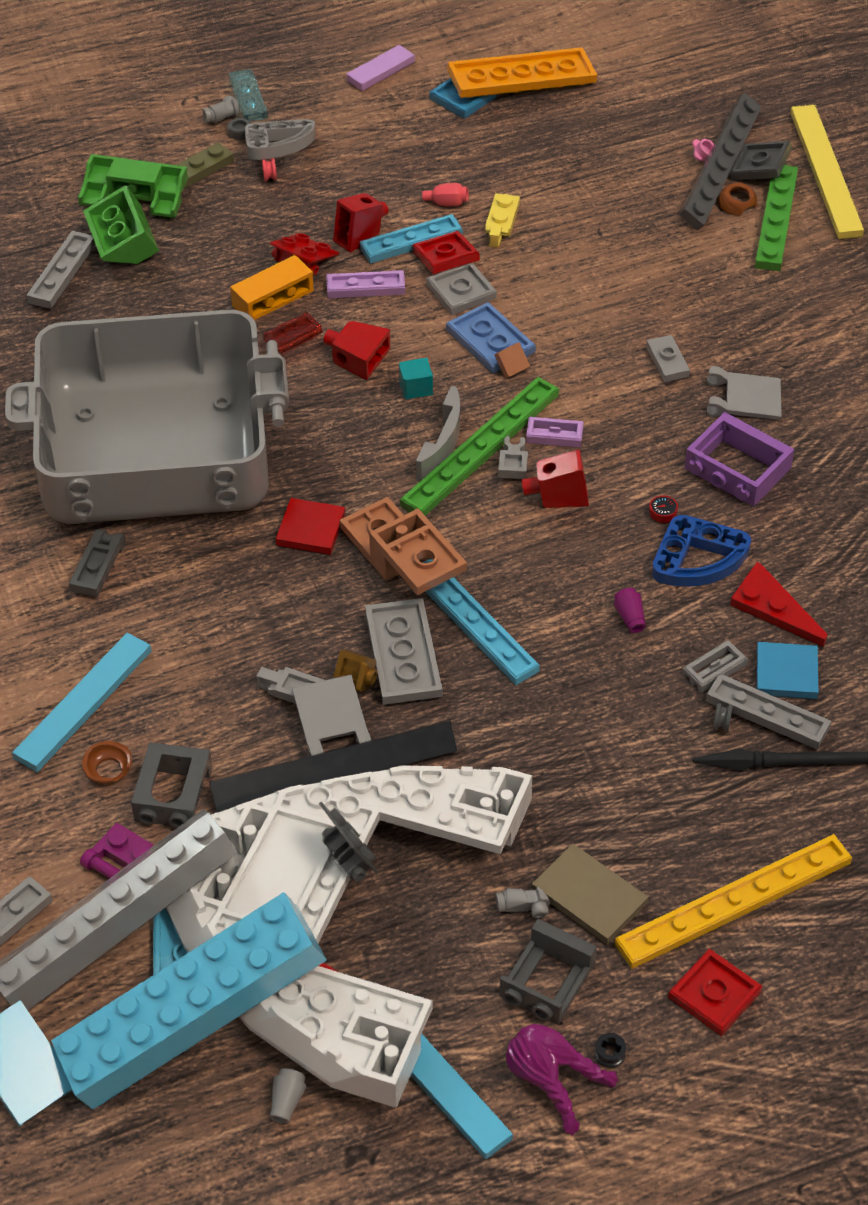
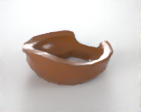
M733 183L721 190L720 195L717 197V202L725 212L740 216L745 209L752 206L754 208L757 207V196L754 190L746 184ZM746 191L749 200L740 202L732 198L730 193Z
M99 742L90 746L85 752L82 760V770L92 782L110 785L121 780L129 772L132 765V754L127 746L119 742ZM106 760H114L120 764L122 772L113 779L102 777L96 771L98 765Z

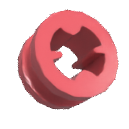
M271 158L270 161L262 159L264 181H268L269 178L277 180L275 159Z

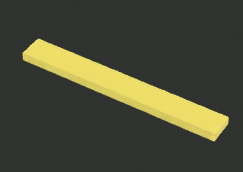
M816 106L791 107L792 119L838 239L863 237L864 229Z

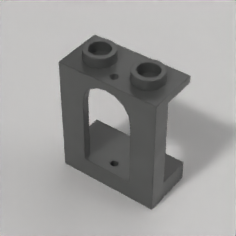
M149 742L131 801L134 821L147 825L161 824L178 828L193 817L197 809L204 780L211 776L212 761L210 750ZM157 772L187 775L183 792L177 800L170 803H162L153 798L152 789Z
M537 919L531 929V941L508 977L502 975L500 978L499 996L512 1006H521L533 1012L537 1018L543 1021H551L559 1025L595 965L597 946ZM545 953L573 966L554 999L525 986Z

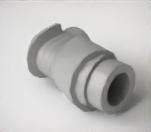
M226 96L222 102L204 108L202 114L205 123L216 124L225 120V118L236 117L240 109L238 100L232 96Z
M537 886L536 890L524 891L522 889L507 888V890L495 893L498 912H528L531 910V914L535 918H543L549 912V898Z

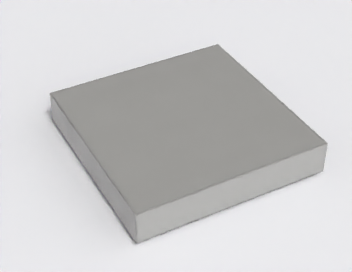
M473 263L426 278V285L451 315L497 298V291Z

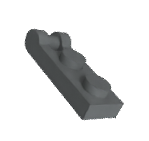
M95 530L69 582L71 592L98 597L119 552L125 546V534L116 532L112 535L107 534L106 530Z

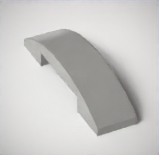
M455 386L450 387L443 402V424L445 425L436 444L425 442L416 460V480L421 481L444 461L456 446L460 432V397Z

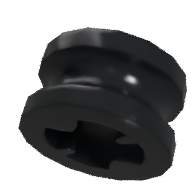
M615 1033L603 1034L596 1042L595 1058L603 1067H619L625 1060V1040ZM608 1046L615 1047L614 1055L606 1054Z

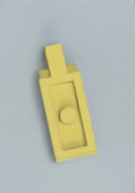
M495 193L485 225V233H489L490 237L489 246L499 248L502 236L511 235L520 204V196Z

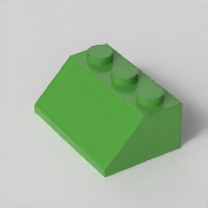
M126 185L83 210L103 261L138 264L159 251L141 204Z

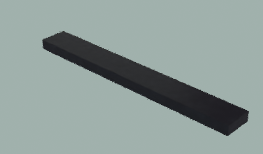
M448 720L211 780L209 785L216 812H221L291 786L320 783L323 780L370 771L377 772L457 751L451 721Z

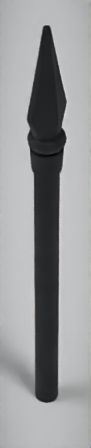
M737 748L692 759V762L743 771L751 767L758 769L761 765L762 767H775L776 765L868 764V751L795 753L762 751L761 753L759 750L751 752Z

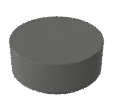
M245 118L231 120L227 125L228 135L235 140L246 139L245 126L251 124V122Z

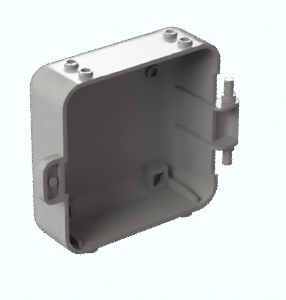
M239 310L54 323L42 329L35 339L34 382L16 383L6 390L5 416L7 425L13 430H34L33 461L42 505L47 514L60 523L80 524L243 511L257 506L265 498L269 487L264 415L271 413L273 425L281 427L284 425L283 413L289 406L286 360L278 353L277 342L274 340L268 341L266 343L267 354L259 355L256 323L249 314Z

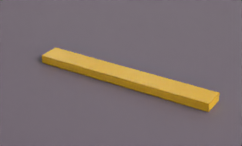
M833 834L615 938V946L630 968L634 969L851 864L852 856Z

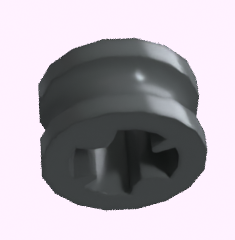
M717 703L713 730L723 728L725 732H729L733 705L723 707L721 703Z

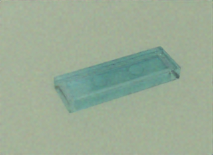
M252 69L229 72V81L239 102L243 118L249 121L268 118V112Z

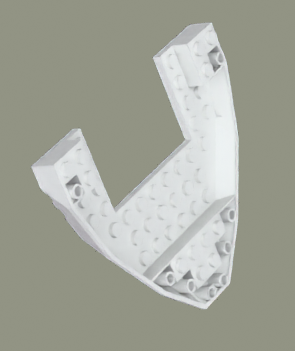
M402 765L378 772L370 771L323 780L320 783L291 786L222 812H217L211 816L225 832L238 853L165 908L184 949L189 953L285 892L300 909L317 943H319L350 881L345 870L339 865L337 859L333 857L331 851L322 841L323 831L329 827L333 828L335 825L319 805L320 802L330 811L336 808L344 819L354 827L360 835L359 839L366 845L379 820L501 854L505 845H512L532 800V775L503 767H492V770L473 769V767L443 769V766ZM317 966L243 1013L239 1018L250 1031L330 1087L397 1108L421 1053V1034L433 1009V1001Z

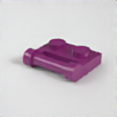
M116 822L92 849L89 848L83 853L80 865L88 870L94 869L110 879L120 870L102 859L104 856L122 867H126L154 845Z

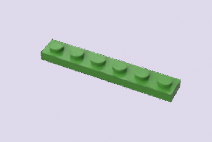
M784 165L779 178H771L755 268L781 271L798 167Z

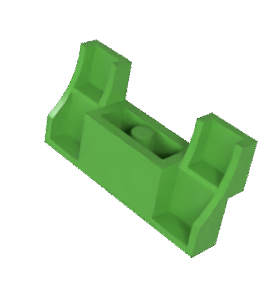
M91 154L86 164L84 182L78 196L79 205L92 206L126 185L136 199L152 201L150 206L151 215L175 218L182 203L181 193L188 180L187 167Z

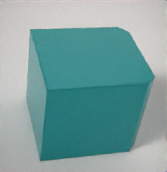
M427 358L399 363V384L405 399L433 395V374Z

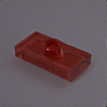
M305 312L263 333L264 341L266 343L270 340L276 341L278 353L281 354L321 334L322 326L308 312Z

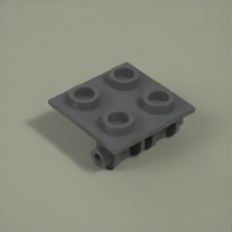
M320 802L319 805L335 825L333 828L329 827L323 831L322 841L331 851L333 857L337 859L339 865L345 870L347 876L350 879H355V881H361L365 878L366 871L370 868L376 874L380 873L372 863L376 859L375 855L365 843H362L359 839L360 835L354 827L344 819L336 808L330 811Z

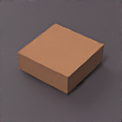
M520 342L494 354L505 378L511 377L530 367Z

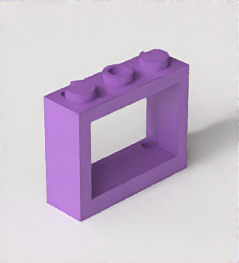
M724 412L687 448L685 469L754 507L791 469L794 449ZM724 441L770 467L756 481H753L708 455Z

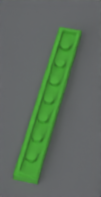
M537 377L400 499V506L409 512L419 508L426 516L504 445L506 436H510L511 439L528 424L529 417L537 416L559 396V388Z

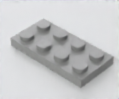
M423 598L365 605V615L373 657L377 660L375 667L378 670L377 678L382 704L443 697L442 684Z

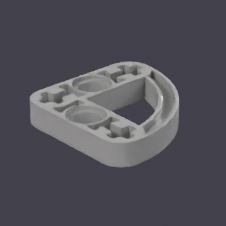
M298 119L246 125L245 137L248 158L253 160L276 158L306 148L316 137L314 120Z

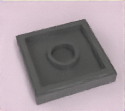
M778 141L744 144L730 172L731 179L779 178L792 150L791 142Z

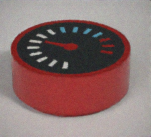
M662 495L651 500L649 515L653 520L660 523H668L673 517L677 516L678 504L672 497Z

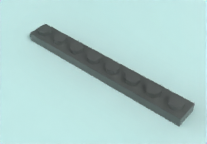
M744 92L737 98L679 213L697 230L705 224L761 110L756 101Z

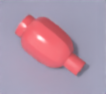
M444 183L437 185L433 190L423 191L422 198L423 201H434L439 206H461L463 202H468L469 191L468 187H463L460 183Z

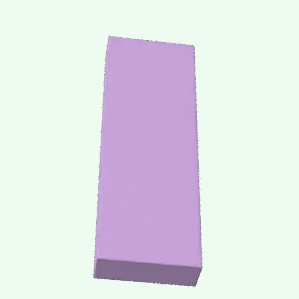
M398 45L347 73V81L363 91L414 63L415 55L401 45Z
M404 270L326 274L328 298L405 295Z

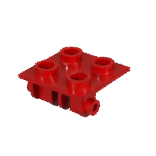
M296 233L293 236L282 237L279 240L270 242V245L275 247L272 251V257H274L275 261L281 262L296 255L313 271L314 276L319 271L318 261L337 256L340 253L331 249L329 244L315 242L310 239V236L303 233Z

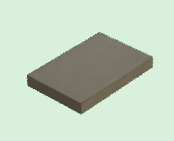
M575 844L566 849L532 883L531 889L536 890V886L541 888L547 894L550 904L607 945L646 906L649 898Z

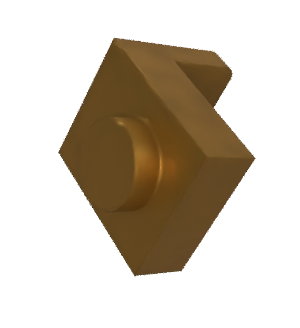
M345 649L340 650L333 678L352 675L356 691L362 692L370 689V686L374 685L378 670L375 669L377 660Z

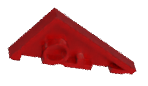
M756 562L732 596L730 606L824 647L828 634L761 563Z

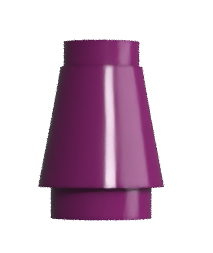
M625 588L618 591L614 595L615 601L613 606L630 633L643 631L646 628L641 594L636 592L634 588Z

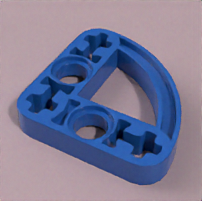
M677 515L670 521L654 558L652 576L657 582L682 587L701 586L719 581L735 572L746 560L750 551V535L742 530L688 515ZM681 528H685L683 530L682 537L679 536L678 530H681ZM712 533L717 538L715 540H707L703 535ZM672 545L681 548V551L670 552L667 550V547ZM690 546L726 556L722 560L708 566L681 568ZM666 561L669 562L670 568H668L666 571H663L666 565Z

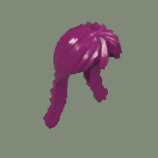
M530 1024L523 1027L509 1041L506 1052V1062L509 1069L520 1079L538 1086L547 1092L548 1097L555 1103L557 1111L561 1114L563 1128L567 1134L574 1136L575 1132L579 1130L580 1123L572 1111V1102L569 1099L568 1092L558 1079V1065H569L590 1081L604 1084L609 1088L615 1087L619 1081L615 1071L607 1072L606 1070H601L597 1064H593L591 1059L584 1058L580 1052H577L558 1031L547 1026Z

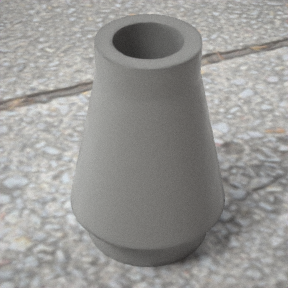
M282 1068L279 1070L278 1075L273 1077L272 1106L269 1116L271 1120L282 1124L290 1123L291 1116L307 1087L304 1083L306 1078L304 1074L296 1070Z

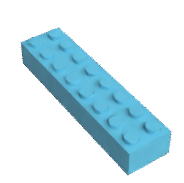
M283 892L60 1034L51 1042L75 1096L90 1108L95 1109L319 966L327 959L300 909Z

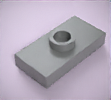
M672 335L646 340V348L664 382L690 376V369Z

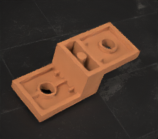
M386 497L340 519V528L385 581L400 575L417 595L467 571V562L419 508L403 515L396 505ZM428 559H432V560H433V561L430 562V563H422V562H424V561H426V560H428Z

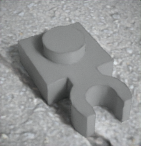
M510 436L505 437L504 450H500L498 478H526L528 451H525L524 437H521L520 443L516 445L510 443Z

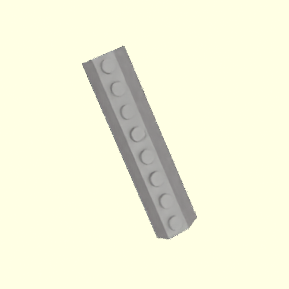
M202 809L0 960V992L11 1006L21 1000L26 1009L30 1010L238 852L209 812Z

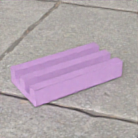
M529 417L526 443L581 448L584 421Z

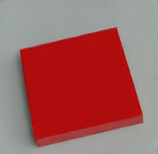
M459 231L412 245L413 253L432 274L480 260L479 251Z
M290 498L275 539L276 546L331 555L340 531V519L344 518L346 514L345 507Z
M709 948L669 991L668 998L722 1037L762 993L763 986Z

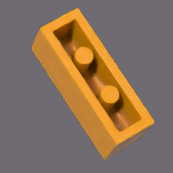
M294 255L230 286L232 306L236 310L249 314L256 320L313 292V271Z

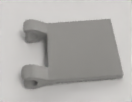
M718 366L710 367L707 383L710 386L726 384V401L716 396L710 397L709 406L707 407V414L709 416L716 417L726 412L732 415L781 420V378L732 373Z
M352 675L292 688L309 756L323 752L320 741L354 733L357 743L371 740Z

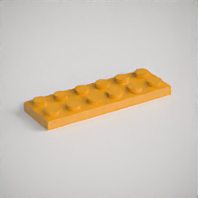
M583 47L448 62L447 71L460 98L509 92L517 93L519 91L541 90L553 87L561 88L564 86L596 83L597 73Z

